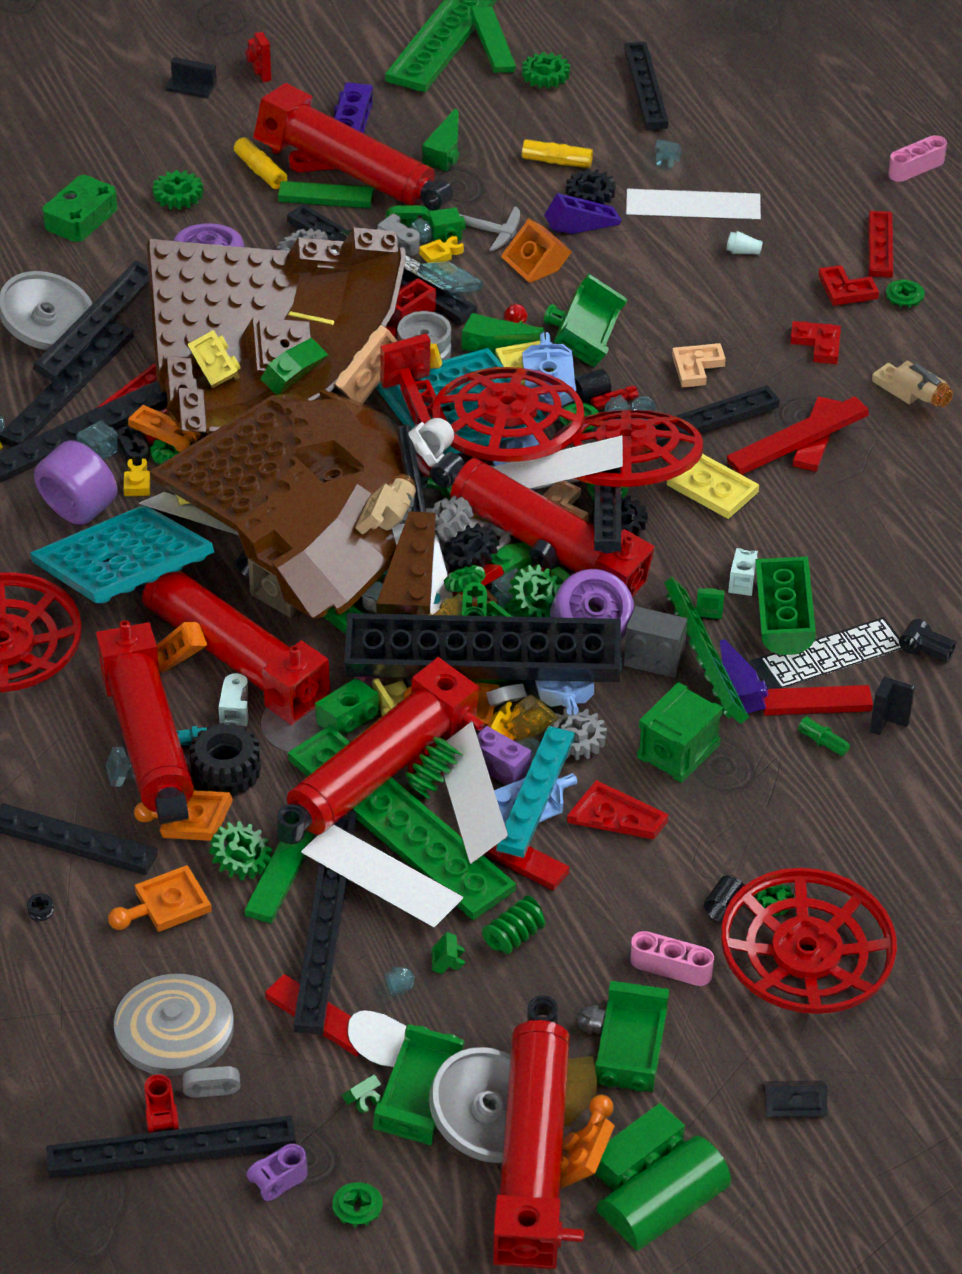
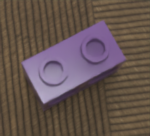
M486 726L477 735L489 776L505 785L525 778L531 766V750Z

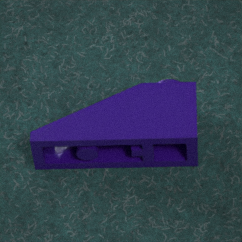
M559 193L556 194L544 214L549 227L558 233L573 234L619 225L622 222L612 206Z
M725 639L720 640L722 663L746 712L751 713L766 709L765 697H768L769 694L765 681H760L757 672Z

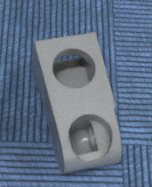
M392 214L378 224L377 230L396 231L398 250L405 248V254L408 256H414L419 252V232L401 224L400 217Z

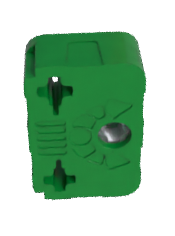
M88 175L76 177L67 187L62 189L51 201L43 206L45 229L73 242L83 241L117 211L115 187Z

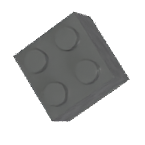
M635 606L626 628L624 666L676 678L685 655L687 618Z

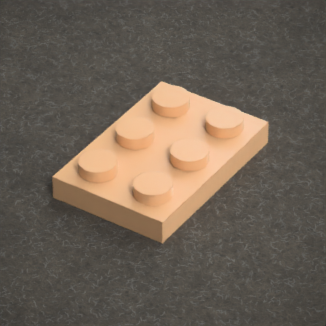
M382 325L370 335L368 342L355 354L353 361L346 370L340 373L338 380L335 382V385L347 398L360 403L365 402L380 382V346L397 342L390 331Z

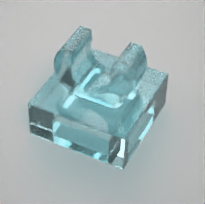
M657 139L655 146L657 165L660 166L661 161L666 158L669 159V168H672L674 160H680L682 154L680 144Z
M113 747L105 767L111 786L122 787L125 778L130 779L135 776L129 756L126 757L124 748Z

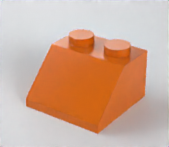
M528 218L501 257L528 282L532 283L557 272L572 251L544 226Z

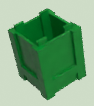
M678 682L639 720L641 735L637 758L645 763L649 762L682 783L720 745L719 725L720 717L723 715L722 705L709 702L688 690V686Z

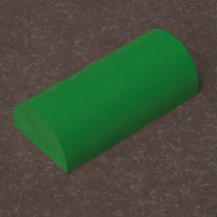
M808 556L755 559L761 635L764 646L769 651L779 655H795L807 650L816 638Z
M693 1136L597 1203L596 1211L638 1252L730 1187V1172L719 1151L708 1140L701 1136Z

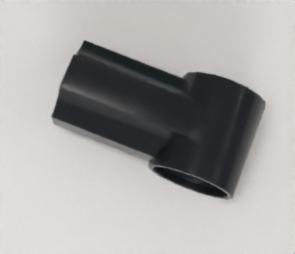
M921 619L912 620L899 638V645L905 652L917 654L921 651L945 662L950 661L957 641L933 632L930 625Z

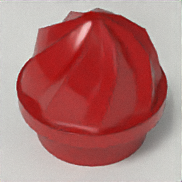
M515 303L514 305H509V308L503 314V318L505 321L515 323L523 321L525 324L528 314L523 305Z

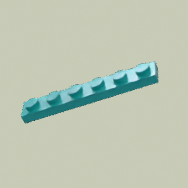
M552 726L547 727L505 823L508 836L497 844V851L524 858L571 749L575 732Z

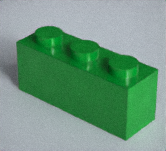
M659 1103L608 1141L595 1175L615 1191L684 1143L685 1125Z

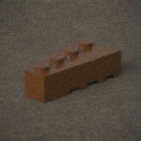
M409 511L376 603V614H431L436 513Z

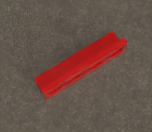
M409 368L399 369L400 391L415 426L421 422L425 424L431 419L429 415H432V407L436 398L430 380L414 381ZM426 389L423 393L419 392V390ZM424 402L430 403V405L425 406ZM440 405V415L443 420L447 421Z

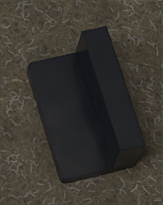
M177 57L172 59V77L166 85V90L208 98L217 84L216 65Z
M883 677L875 693L870 726L871 733L881 735L887 721L908 727L915 686Z
M763 1081L766 1117L827 1116V1085L824 1081Z

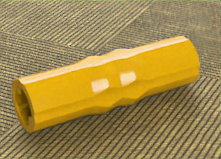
M242 137L236 141L233 147L234 152L273 189H279L281 181H287L286 173L247 137Z
M525 139L522 159L590 169L593 149Z

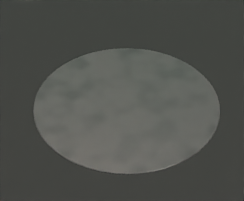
M268 708L263 712L261 719L262 731L267 740L275 747L289 752L323 730L317 724L316 709H313L292 726Z

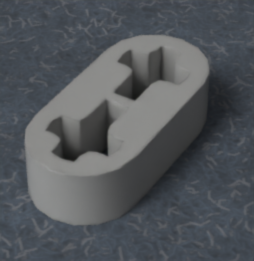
M523 684L505 686L486 693L490 707L506 704L509 701L515 702L527 697Z
M231 1066L192 1069L185 1072L182 1076L183 1092L185 1095L194 1098L230 1095L240 1089V1073Z

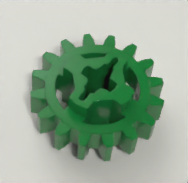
M545 52L539 55L534 53L533 58L526 57V61H523L522 77H524L525 82L530 81V86L538 85L539 89L543 86H546L547 89H550L552 86L558 88L559 83L565 84L566 80H569L570 64H567V59H562V55L554 56L553 52L549 55H546Z
M175 170L173 174L167 171L166 176L159 175L158 180H154V186H152L155 202H160L162 207L169 205V209H172L174 206L178 210H181L183 206L190 208L191 203L197 205L198 199H202V193H204L201 178H196L195 173L188 175L186 170L182 173Z
M528 565L514 574L515 577L509 581L513 586L508 589V593L514 596L509 600L510 603L517 604L515 612L521 610L523 617H550L552 602L561 586L555 583L557 576L550 577L549 569L541 571L540 565H536L534 568Z
M238 821L235 827L228 822L225 828H218L210 841L212 846L209 854L215 855L212 860L213 863L221 864L220 872L228 870L230 878L234 874H238L240 880H244L246 874L251 879H254L257 873L261 875L271 860L269 855L272 848L266 846L269 841L268 838L261 839V830L254 832L252 831V824L245 828L242 826L241 821Z

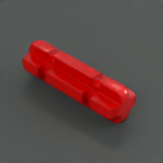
M632 385L603 396L594 397L591 399V405L597 410H602L637 398L638 391L636 386Z

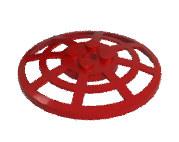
M519 367L487 368L460 376L448 383L438 393L432 407V419H442L440 404L455 402V411L459 419L451 424L454 431V439L450 445L452 448L475 458L498 462L535 460L556 453L572 443L579 435L584 422L583 403L571 386L550 374ZM512 378L510 383H494L491 381L492 379ZM522 380H527L541 387L529 388L522 385L521 382ZM471 381L458 394L447 395L458 386ZM478 384L485 387L481 393H467ZM557 392H565L575 401L576 414L561 408V399ZM549 393L554 405L539 402L537 395ZM463 401H478V408L467 414L463 408ZM538 410L550 413L539 423H536L534 420ZM559 416L573 422L564 433L552 440H549L543 432ZM482 417L487 422L494 424V427L480 424L475 419ZM522 424L527 426L519 429H504L505 426H518ZM467 425L477 432L491 435L489 446H482L467 441L455 434V432ZM533 434L539 442V445L525 448H499L502 437H521Z
M614 410L585 416L579 435L572 441L573 446L583 445L581 442L583 440L595 439L597 442L622 436L623 466L621 467V473L597 472L574 479L610 487L644 486L670 480L687 472L699 462L703 453L702 436L689 422L656 411ZM573 422L562 427L552 439L564 433ZM662 423L670 431L656 430L654 425ZM590 425L598 427L595 432L582 434ZM676 426L686 430L692 436L679 433ZM657 437L671 438L663 447L656 444ZM679 440L693 443L694 447L691 452L681 460L676 459L669 453L676 448ZM649 450L653 451V452H650V453L642 454V453H645V452H647V451H649ZM660 457L669 464V466L652 471L631 472L632 463L647 462Z
M0 572V640L7 639L4 642H0V693L25 689L49 679L72 659L78 649L82 632L79 610L73 599L63 589L46 579L30 574ZM5 586L26 587L40 591L45 595L37 605L22 600L5 599ZM54 599L68 612L73 623L72 626L57 630L54 620L45 611ZM6 608L21 609L29 613L22 618L17 615L6 614ZM40 618L47 626L49 633L34 635L31 625ZM74 635L73 643L68 652L57 663L49 662L48 660L56 650L58 640ZM50 642L47 651L41 658L30 654L34 645ZM21 661L31 665L22 671L8 674V666ZM38 669L45 670L44 672L34 677L18 682L9 683V680L24 677L35 672Z
M789 868L769 872L755 878L742 887L732 898L725 911L721 927V944L724 957L737 979L753 994L766 1002L799 1013H835L851 1009L867 1001L887 982L893 970L897 953V937L894 926L887 911L880 902L864 887L836 873L820 869ZM784 883H794L795 898L778 901L765 909L753 897L758 892L772 886ZM806 883L829 886L848 894L851 898L842 908L826 901L807 898ZM743 904L756 916L748 929L746 941L729 938L732 921ZM861 904L877 920L884 935L883 939L867 942L862 928L851 917ZM796 908L797 917L788 919L782 924L772 916L780 911ZM808 908L824 911L834 917L827 923L819 918L810 917ZM763 923L774 932L772 944L755 943L756 934ZM845 924L853 933L857 943L843 944L837 930ZM809 944L814 947V950L805 951L800 945ZM731 949L747 952L753 968L763 979L754 984L745 976L735 963ZM886 949V961L878 981L873 985L860 979L867 965L868 953ZM757 954L773 956L779 967L769 974L761 965ZM859 954L858 964L852 974L838 966L841 956ZM790 974L804 979L806 990L788 986L780 981ZM829 974L842 981V983L836 986L818 990L817 979ZM850 986L864 992L853 999L836 1004L822 1005L820 997L838 994ZM775 987L791 995L807 997L809 1004L784 1000L768 993L766 990Z

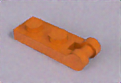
M142 405L128 418L129 427L173 445L179 452L190 447V443H195L201 437L200 432L181 431L170 416L145 405Z

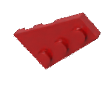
M596 780L569 812L567 823L654 840L668 823L669 814Z

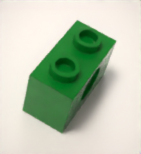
M355 678L315 703L317 724L323 729L332 726L342 736L346 735L380 714L378 692Z

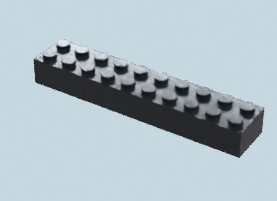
M347 613L344 662L346 676L412 678L439 657L468 679L620 682L621 619Z

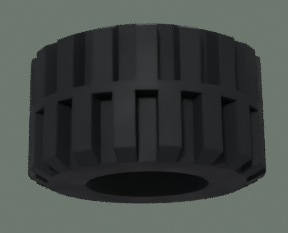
M218 723V726L210 725L206 731H199L198 737L192 739V745H190L189 749L191 775L194 783L199 785V789L212 792H230L232 796H235L240 791H248L249 786L256 784V779L260 777L261 770L260 747L258 739L255 738V734L252 731L247 732L246 727H236L234 723L229 725Z

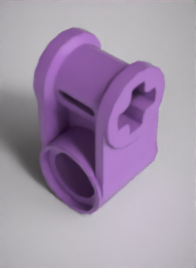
M286 1145L265 1159L254 1163L247 1172V1178L250 1182L256 1183L261 1190V1196L264 1200L271 1201L276 1199L283 1192L302 1183L308 1175L306 1153L299 1145Z

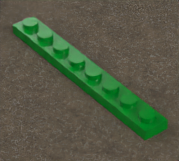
M670 577L664 582L668 591L666 597L676 607L673 610L675 615L687 618L686 635L691 638L688 643L698 654L696 656L697 661L706 670L703 674L709 683L714 686L711 690L722 703L724 715L729 719L733 717L742 724L749 716L687 590L673 577Z

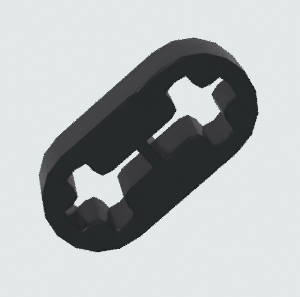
M129 426L122 427L118 431V443L127 462L129 459H132L134 466L141 465L142 459H146L148 462L149 448L141 432Z
M537 540L529 550L533 566L540 565L544 570L548 568L550 576L552 569L558 566L561 568L556 551L548 542Z

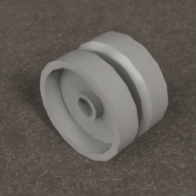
M420 311L405 316L399 322L397 329L398 341L427 333L431 339V344L437 343L441 360L450 359L451 325L444 316L435 312Z

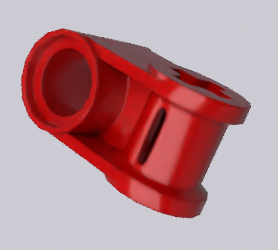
M162 1074L150 1076L144 1084L148 1133L179 1129L176 1104H174L170 1079Z

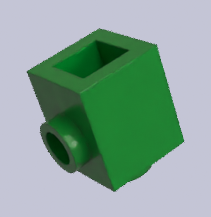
M457 207L429 211V231L433 242L440 239L444 243L447 242V239L454 236L457 237V241L462 240V230H465V219L459 215Z

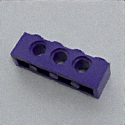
M346 82L344 90L339 92V105H335L334 119L364 133L373 105V85Z

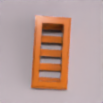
M183 622L157 644L160 673H165L207 645L199 623ZM165 649L168 653L169 659H167V656L164 651Z

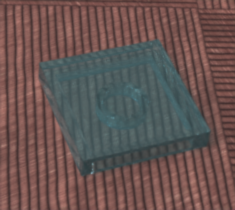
M449 261L422 263L418 268V272L452 293L481 290L484 283Z

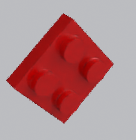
M427 333L380 346V383L383 388L400 384L399 369L409 368L414 380L430 376L431 339Z

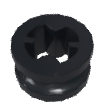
M43 893L32 895L27 901L29 917L34 921L49 919L54 913L51 897ZM42 905L45 909L39 910L36 906Z

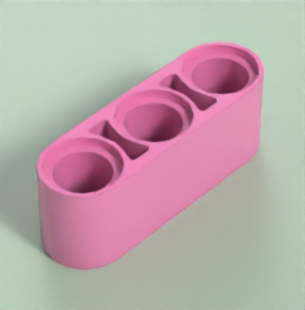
M934 135L894 151L890 155L889 178L893 181L902 182L942 165L945 161L947 140L942 136Z
M642 931L634 934L632 937L630 961L639 970L703 986L712 980L714 955L705 947Z

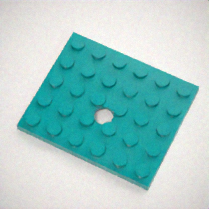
M486 348L442 360L441 368H430V376L414 381L429 379L437 396L448 383L460 376L481 369L504 366L490 349ZM512 378L492 379L491 381L494 383H510ZM471 381L458 386L447 395L458 394ZM379 382L376 386L378 392L404 425H409L410 430H412L415 424L400 391V384L383 388ZM478 384L467 393H481L485 387ZM426 389L419 390V392L423 393ZM463 401L465 412L468 414L477 409L478 401ZM424 402L425 406L430 405V403ZM455 402L440 404L441 408L449 405V408L453 409L450 412H444L450 425L459 419L455 411ZM538 410L534 420L536 423H539L546 417ZM482 417L475 419L480 424L494 427V424L487 422ZM525 424L505 426L504 429H519L527 426ZM467 425L455 432V434L467 441L482 446H489L491 435L477 432ZM502 437L501 441L512 440L516 437ZM451 446L442 452L444 455L448 452L462 453Z
M141 505L30 552V556L34 564L95 603H105L110 601L112 596L131 592L136 588L135 586L154 582L165 573L177 572L184 565L191 562H200L207 555L214 553V549L210 541L154 509Z

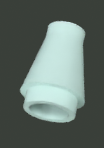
M736 231V233L730 232L726 250L732 251L731 254L760 255L762 241L739 231Z

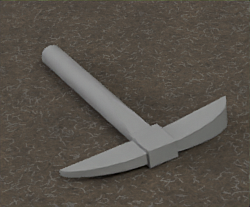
M516 206L507 223H503V225L459 214L464 217L466 226L499 233L489 251L502 247L512 239L520 223V210Z

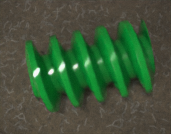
M435 736L432 739L436 747L429 745L425 747L430 755H419L423 764H412L416 773H405L409 780L408 784L429 800L431 797L427 789L432 791L438 790L434 780L442 783L445 781L441 771L450 774L452 771L448 763L458 764V760L454 755L464 756L444 739Z
M530 895L524 896L522 900L508 908L505 913L500 914L498 919L492 920L489 925L483 927L482 936L484 941L493 950H500L504 954H510L513 948H518L521 945V941L526 942L529 939V935H535L538 932L537 928L543 929L546 926L539 903Z

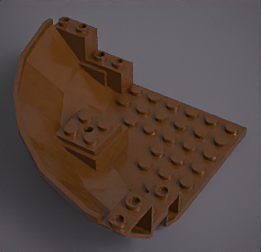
M353 227L345 241L298 237L290 251L149 239L147 242L156 375L161 392H167V414L181 431L211 434L265 399L276 395L261 380L268 364L284 351L309 338H312L329 355L282 394L296 393L312 401L320 396L319 390L332 392L337 387L335 382L338 380L340 373L350 365L355 354L368 342L370 335L380 325L383 327L387 325L395 311L406 261L405 248L398 250L396 231ZM289 312H296L333 320L334 324L330 325L289 316L288 314ZM212 330L215 331L217 337L223 336L229 347L226 349L228 356L232 357L234 355L241 369L237 370L240 376L239 379L235 380L232 377L214 388L211 387L187 345ZM280 342L286 343L288 348H283Z
M319 390L320 396L312 401L296 393L272 395L149 471L153 481L237 531L246 558L277 577L285 602L312 619L325 616L327 609L334 606L338 615L342 614L389 569L397 547L393 530H384L378 526L374 530L370 528L366 533L361 534L355 527L371 494L385 483L389 486L390 483H394L395 479H405L397 435V428L399 426L392 417L366 404L327 390Z

